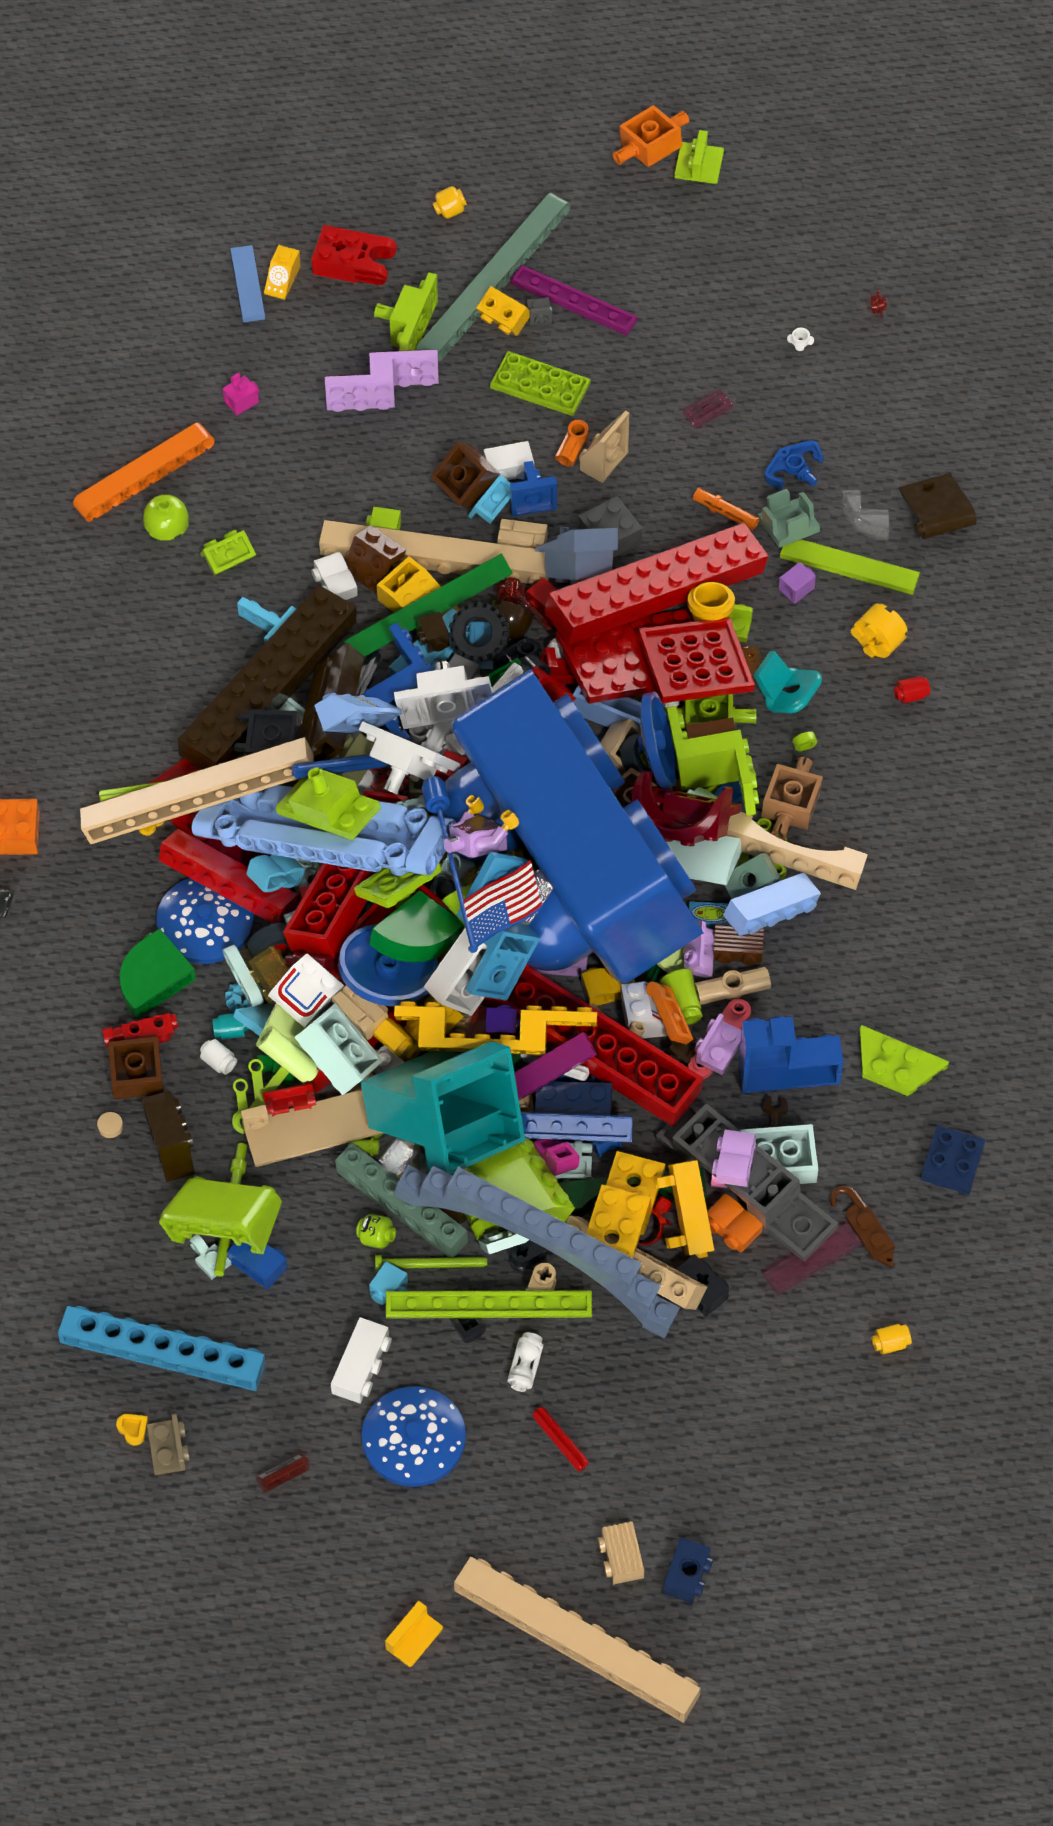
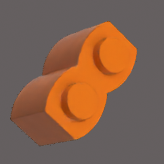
M724 1194L707 1211L711 1233H717L722 1236L725 1244L732 1250L737 1249L742 1253L762 1233L763 1224L727 1194Z

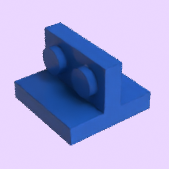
M533 461L524 462V481L510 483V511L512 517L557 510L556 477L541 478L539 469L534 468Z

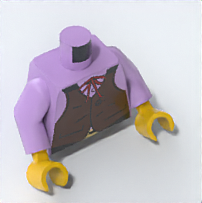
M470 795L466 799V804L469 807L468 812H464L459 823L451 825L450 838L444 840L446 851L448 853L456 851L467 857L474 858L487 855L490 852L496 853L507 850L506 836L509 834L507 831L518 826L519 820L517 816L510 810H506L501 815V820L504 822L503 825L481 815L474 816L483 811L484 804L480 797L475 799L473 795Z

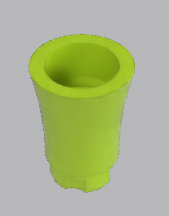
M680 969L665 975L660 980V983L672 988L687 1025L699 1022L703 1015L694 984L693 971L691 969Z

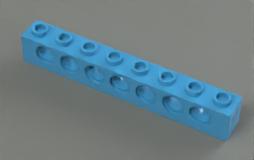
M67 1306L58 1331L59 1340L62 1344L253 1391L258 1389L266 1364L265 1355L254 1348H248L247 1350L237 1348L236 1345L229 1342L221 1344L213 1342L205 1336L193 1337L180 1330H173L172 1332L164 1330L156 1324L144 1325L131 1318H124V1320L115 1318L107 1312H91L82 1306H75V1308ZM86 1326H94V1327H95V1328H94L93 1330H91V1331H84V1330H83ZM111 1332H119V1335L116 1337L108 1336ZM135 1338L144 1339L141 1343L132 1342ZM160 1344H168V1345H169V1346H168L167 1348H165V1349H158V1348H157V1346L160 1345ZM185 1350L193 1351L192 1354L187 1356L181 1354ZM209 1356L218 1357L217 1360L212 1362L206 1360ZM234 1362L243 1363L238 1368L231 1367V1364Z

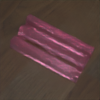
M719 389L683 410V415L688 417L690 423H693L694 427L698 429L732 409L733 403ZM721 398V400H719L718 402L708 405L716 399ZM706 406L704 410L700 411L699 413L695 415L692 414L697 410L701 409L702 407Z

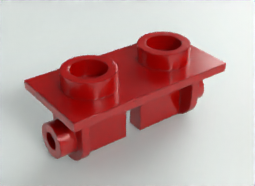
M312 1083L263 1093L268 1115L272 1114V1117L288 1113L289 1108L294 1107V1111L308 1108L312 1109V1106L316 1105Z

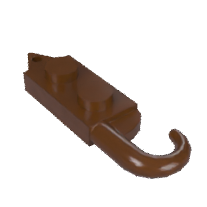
M848 1185L836 1187L830 1194L831 1205L836 1207L835 1200L837 1195L846 1194L849 1196L854 1205L846 1213L848 1224L873 1261L877 1260L893 1268V1250H895V1245L870 1207H867L853 1187Z

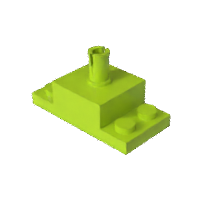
M429 272L426 280L421 281L419 288L404 285L395 308L381 305L380 303L377 304L374 317L390 320L391 346L398 347V352L415 351L422 340L438 303L437 274Z
M316 767L309 770L307 778H301L275 809L277 814L353 841L377 814L381 806L379 801L360 795L354 780Z

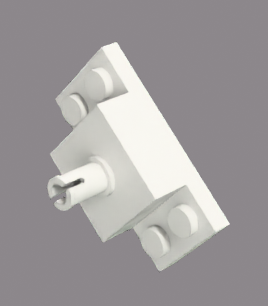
M442 661L443 669H441L440 662L435 664L434 671L417 673V689L394 692L396 705L403 713L399 715L403 729L454 721L457 716L493 693L489 676L467 680L464 666L450 668V664Z
M362 721L359 731L366 733V739L374 742L369 756L391 765L392 771L383 788L385 790L398 794L403 779L408 774L426 780L429 777H433L436 770L447 774L448 769L456 772L460 768V763L366 722Z

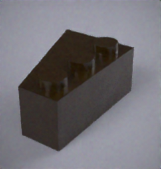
M171 1091L142 1098L145 1116L159 1154V1161L162 1163L166 1182L194 1175L195 1170L190 1148L194 1147L190 1132L185 1133L188 1127L184 1115L179 1117V1114L182 1113L179 1100L173 1099Z

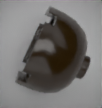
M491 600L489 605L499 609L509 623L510 637H508V640H516L523 637L531 627L534 618L533 614L531 613L528 616L525 614L527 609L517 604L501 600L500 604H494L496 600Z

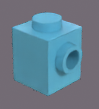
M385 1262L369 1285L371 1298L376 1303L384 1305L386 1304V1291H406L405 1287L408 1284L407 1273Z

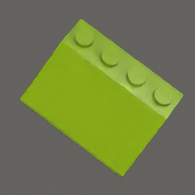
M525 1138L524 1142L465 1168L471 1174L563 1222L567 1221L575 1209L568 1195L557 1182V1178L547 1167L545 1160L539 1155L532 1141Z

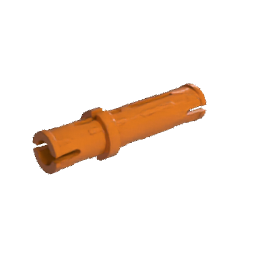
M700 487L697 488L693 495V501L710 508L712 513L717 512L739 524L745 523L751 531L759 523V517L724 501L720 495L715 496Z

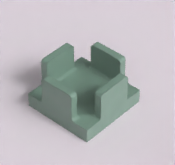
M787 489L769 495L767 497L768 508H762V513L758 514L760 524L779 548L820 532V524L814 518L813 503L804 492L799 493V498L790 501V494Z

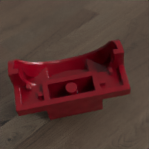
M643 771L636 779L632 793V802L638 799L666 842L678 840L681 841V845L695 846V843L704 840L718 841V838L727 836L730 817L740 813L741 804L731 802L733 792L731 787H723V792L717 799L652 787L653 772Z

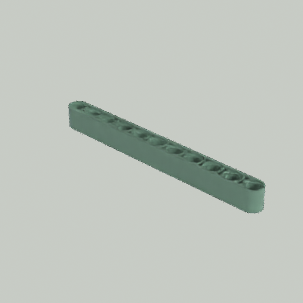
M549 193L424 336L415 351L437 350L438 361H441L451 350L450 347H453L464 335L463 331L466 332L477 320L476 316L479 317L481 315L476 307L490 286L501 292V287L504 288L514 276L513 273H516L519 267L526 263L525 259H529L539 248L538 244H542L551 234L550 230H554L563 220V215L566 216L568 214L570 203Z

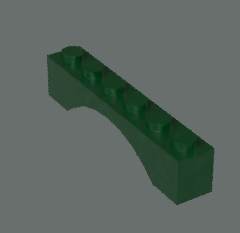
M701 1167L699 1171L706 1203L707 1191L703 1167ZM665 1169L663 1176H669V1169ZM586 1177L583 1180L577 1181L568 1179L558 1181L575 1207L570 1216L583 1217L590 1209L595 1207L601 1185H606L608 1177ZM631 1177L627 1181V1184L631 1187L639 1186L641 1183L638 1177ZM672 1186L659 1188L657 1197L664 1196L675 1204Z

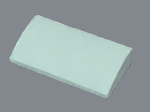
M729 836L718 838V841L704 840L695 843V846L681 845V841L678 840L666 842L690 879L727 885L742 853L740 838Z

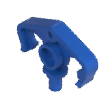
M810 440L779 449L765 470L766 483L782 490L784 480L781 477H775L774 473L785 471L790 475H797L799 481H806L810 486H815L818 480L812 475L811 468L806 466V461L802 456L807 451H811L815 460H819V463L823 462V453L819 444L816 441Z

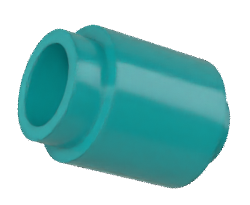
M234 1013L218 1015V1018L212 1019L215 1038L221 1037L222 1040L245 1037V1031H249V1028L233 1017Z

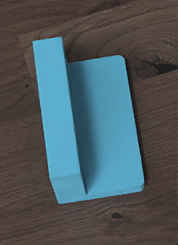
M499 475L474 506L468 517L472 519L477 513L491 524L510 500V482Z

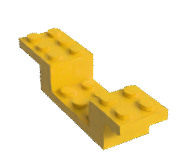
M401 1002L400 1006H395L394 1016L397 1020L419 1021L418 1047L421 1051L468 1052L492 1041L509 1046L511 1054L545 1055L547 1025L597 1027V1012H592V1008L577 1007V1012L567 1011V1007L554 1006L552 1011H542L541 1006H526V1010H521L520 1040H516L514 1035H500V1039H491L490 1035L475 1034V1039L466 1038L465 1034L451 1033L450 1038H446L447 1010L445 1007H442L441 1003L427 1002L426 1007H418L416 1002Z

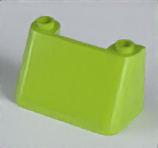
M194 1177L186 1181L163 1210L159 1223L173 1242L184 1244L186 1238L191 1239L193 1234L232 1239L238 1246H241L242 1242L247 1243L251 1246L250 1251L252 1253L264 1254L282 1200L275 1193V1189L270 1186L255 1187Z

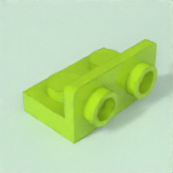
M233 530L224 535V540L217 542L215 539L203 545L205 549L201 551L200 555L205 557L214 576L256 556L244 530L238 533L236 530Z

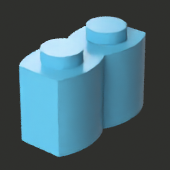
M261 855L250 860L246 874L262 891L272 892L281 887L291 888L302 883L305 868L295 858Z

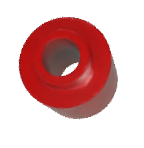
M916 676L897 681L894 687V695L896 700H900L902 704L925 699L926 696L930 695V685L926 677Z

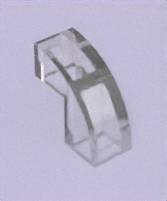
M842 490L841 508L848 523L859 533L869 538L888 541L889 510L861 509V490Z

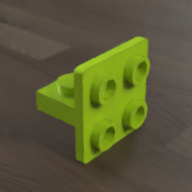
M699 130L698 138H694L693 143L682 142L674 176L676 179L712 184L718 183L724 148L707 146L708 131Z

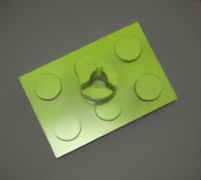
M438 863L430 876L410 872L396 876L391 873L390 869L382 868L354 887L356 896L386 908L394 905L396 908H399L412 897L411 893L415 889L431 881L434 876L442 872L441 866Z

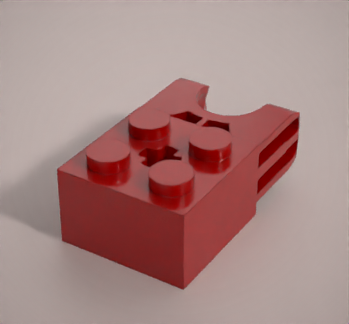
M323 225L312 256L313 275L353 283L359 281L383 285L387 281L388 272L384 265L374 261L377 259H391L396 254L397 244L388 237Z

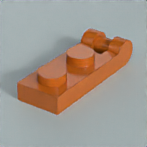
M649 982L646 986V993L652 996L658 1009L657 1013L663 1020L667 1036L672 1041L687 1045L693 1040V1037L672 988L667 985H660L657 982Z

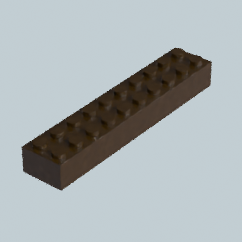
M318 585L178 738L179 756L202 770L234 760L240 753L234 750V745L236 743H246L248 722L238 721L239 714H250V709L279 710L311 675L316 665L328 656L357 623V606Z

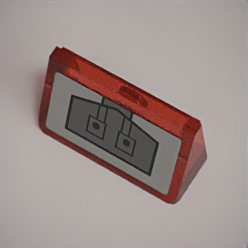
M299 1454L257 1476L256 1481L263 1493H267L308 1471L309 1460L306 1455Z

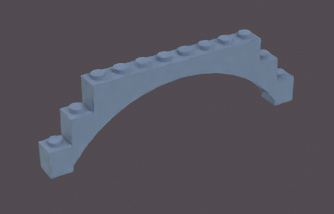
M408 1165L396 1185L394 1196L416 1208L417 1206H431L471 1215L510 1230L553 1252L606 1288L643 1324V1328L663 1338L666 1337L676 1319L680 1307L657 1296L661 1285L638 1274L641 1262L460 1167L457 1168L452 1176L435 1166L431 1168L427 1175Z

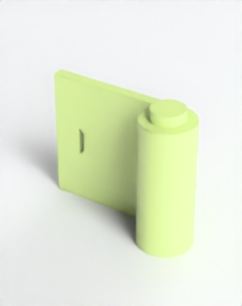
M276 1003L256 1046L301 1082L308 1080L310 1082L318 1073L317 1066L295 1039V1036L305 1028Z

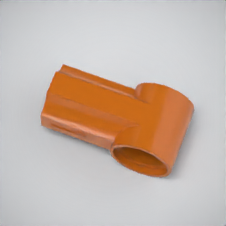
M574 420L569 424L568 432L555 455V460L561 465L573 467L582 448L588 443V425L586 422Z

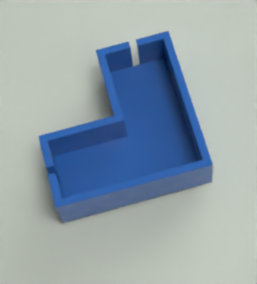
M775 1016L766 1022L765 1019L760 1020L759 1018L742 1021L738 1063L742 1094L841 1083L843 1056L839 1035L832 1036L826 1034L817 1038H796L793 1017Z

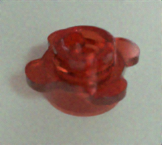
M878 290L877 295L871 296V308L873 314L880 313V317H883V310H887V302L885 296L881 297Z

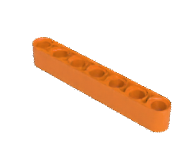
M195 423L81 492L75 497L73 506L87 522H91L94 517L98 518L113 509L112 506L116 507L131 498L130 495L139 493L150 486V483L153 484L168 475L167 472H173L186 464L187 460L191 461L204 453L205 449L209 450L214 445L215 440L200 423Z

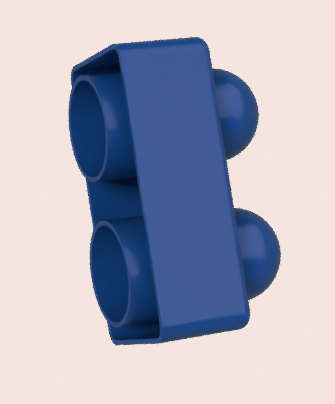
M530 668L454 719L452 724L453 733L471 762L456 771L445 781L450 806L442 812L443 817L454 819L456 823H459L464 812L469 810L466 799L470 795H473L475 799L480 797L484 804L483 811L474 816L481 815L503 825L504 822L501 820V815L506 810H510L517 816L519 824L517 827L507 831L509 833L506 836L507 850L496 853L507 855L524 844L540 868L534 872L535 879L539 876H544L547 880L548 887L542 903L543 907L524 920L540 937L526 965L538 970L556 971L568 968L595 952L616 981L628 983L704 934L683 901L684 898L697 891L638 799L622 808L612 793L625 784V781L567 693L552 702ZM452 852L473 862H485L489 855L470 858L459 852Z

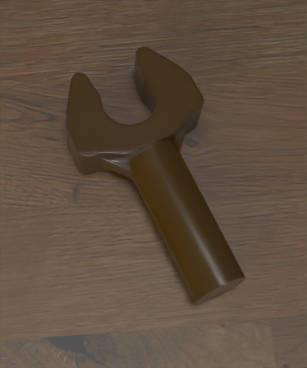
M768 1096L763 1104V1112L767 1113L770 1117L769 1128L779 1127L780 1117L788 1113V1103L782 1097L780 1107L773 1108L771 1106L772 1097Z

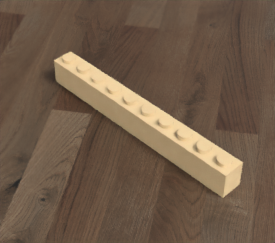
M324 520L319 541L320 555L328 556L340 552L343 558L347 559L354 535L369 526ZM374 527L406 549L405 556L392 564L394 567H397L409 556L426 570L438 571L442 574L455 573L463 575L502 553L513 574L503 580L512 584L520 582L532 586L542 578L549 582V577H546L545 552H535V549Z
M303 737L81 808V830L89 843L94 844L296 780L291 773L292 766L314 762L313 752L307 740Z
M470 1557L454 1581L455 1592L683 1723L700 1697L701 1688L698 1687L697 1682L689 1677L682 1678L675 1674L674 1669L664 1663L660 1665L654 1662L646 1652L633 1650L628 1647V1643L619 1637L612 1638L605 1634V1630L599 1625L586 1623L576 1612L565 1611L560 1608V1605L555 1600L548 1597L544 1599L537 1595L536 1590L532 1587L516 1583L511 1575L503 1571L500 1573L495 1571L483 1559L479 1558L476 1560Z

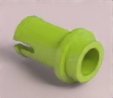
M375 1137L348 1142V1146L353 1143L366 1154H370V1157L379 1155L380 1141L375 1140Z

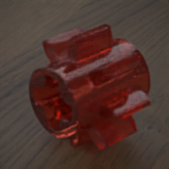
M517 578L505 579L504 584H498V600L519 605L520 600L525 601L526 585H521V581Z

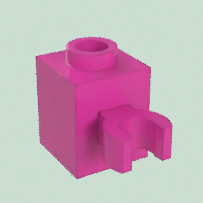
M239 373L231 377L232 383L222 388L224 402L236 416L259 403L258 386L255 382H250L245 375L240 378Z

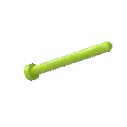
M375 1255V1273L379 1272L385 1262L399 1269L487 1266V1258L382 1259V1255Z

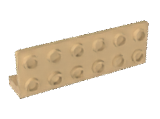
M362 1090L317 1101L316 1105L312 1106V1109L294 1111V1108H291L288 1113L278 1114L273 1117L272 1114L268 1115L265 1105L241 1111L242 1124L255 1167L382 1134V1132L370 1129L368 1126Z

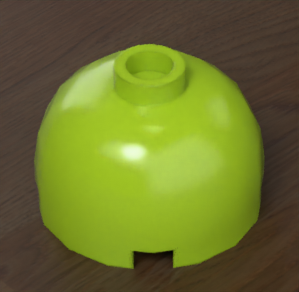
M159 495L147 503L143 513V525L153 538L172 540L175 539L174 537L185 533L189 526V514L185 504L177 497Z

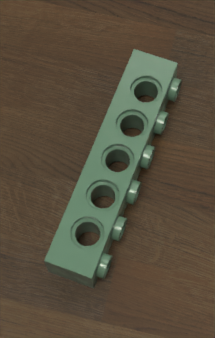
M353 1143L335 1160L338 1174L447 1257H455L468 1243L467 1230L439 1208L431 1206H417L416 1208L395 1197L396 1185L400 1179Z

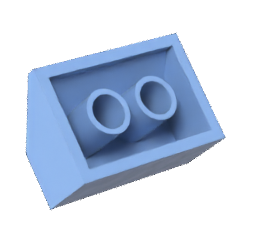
M329 693L322 697V701L315 704L323 731L360 732L361 734H366L359 731L362 721L379 728L403 714L400 708L378 698L365 697V695L351 696V694L336 695V693Z

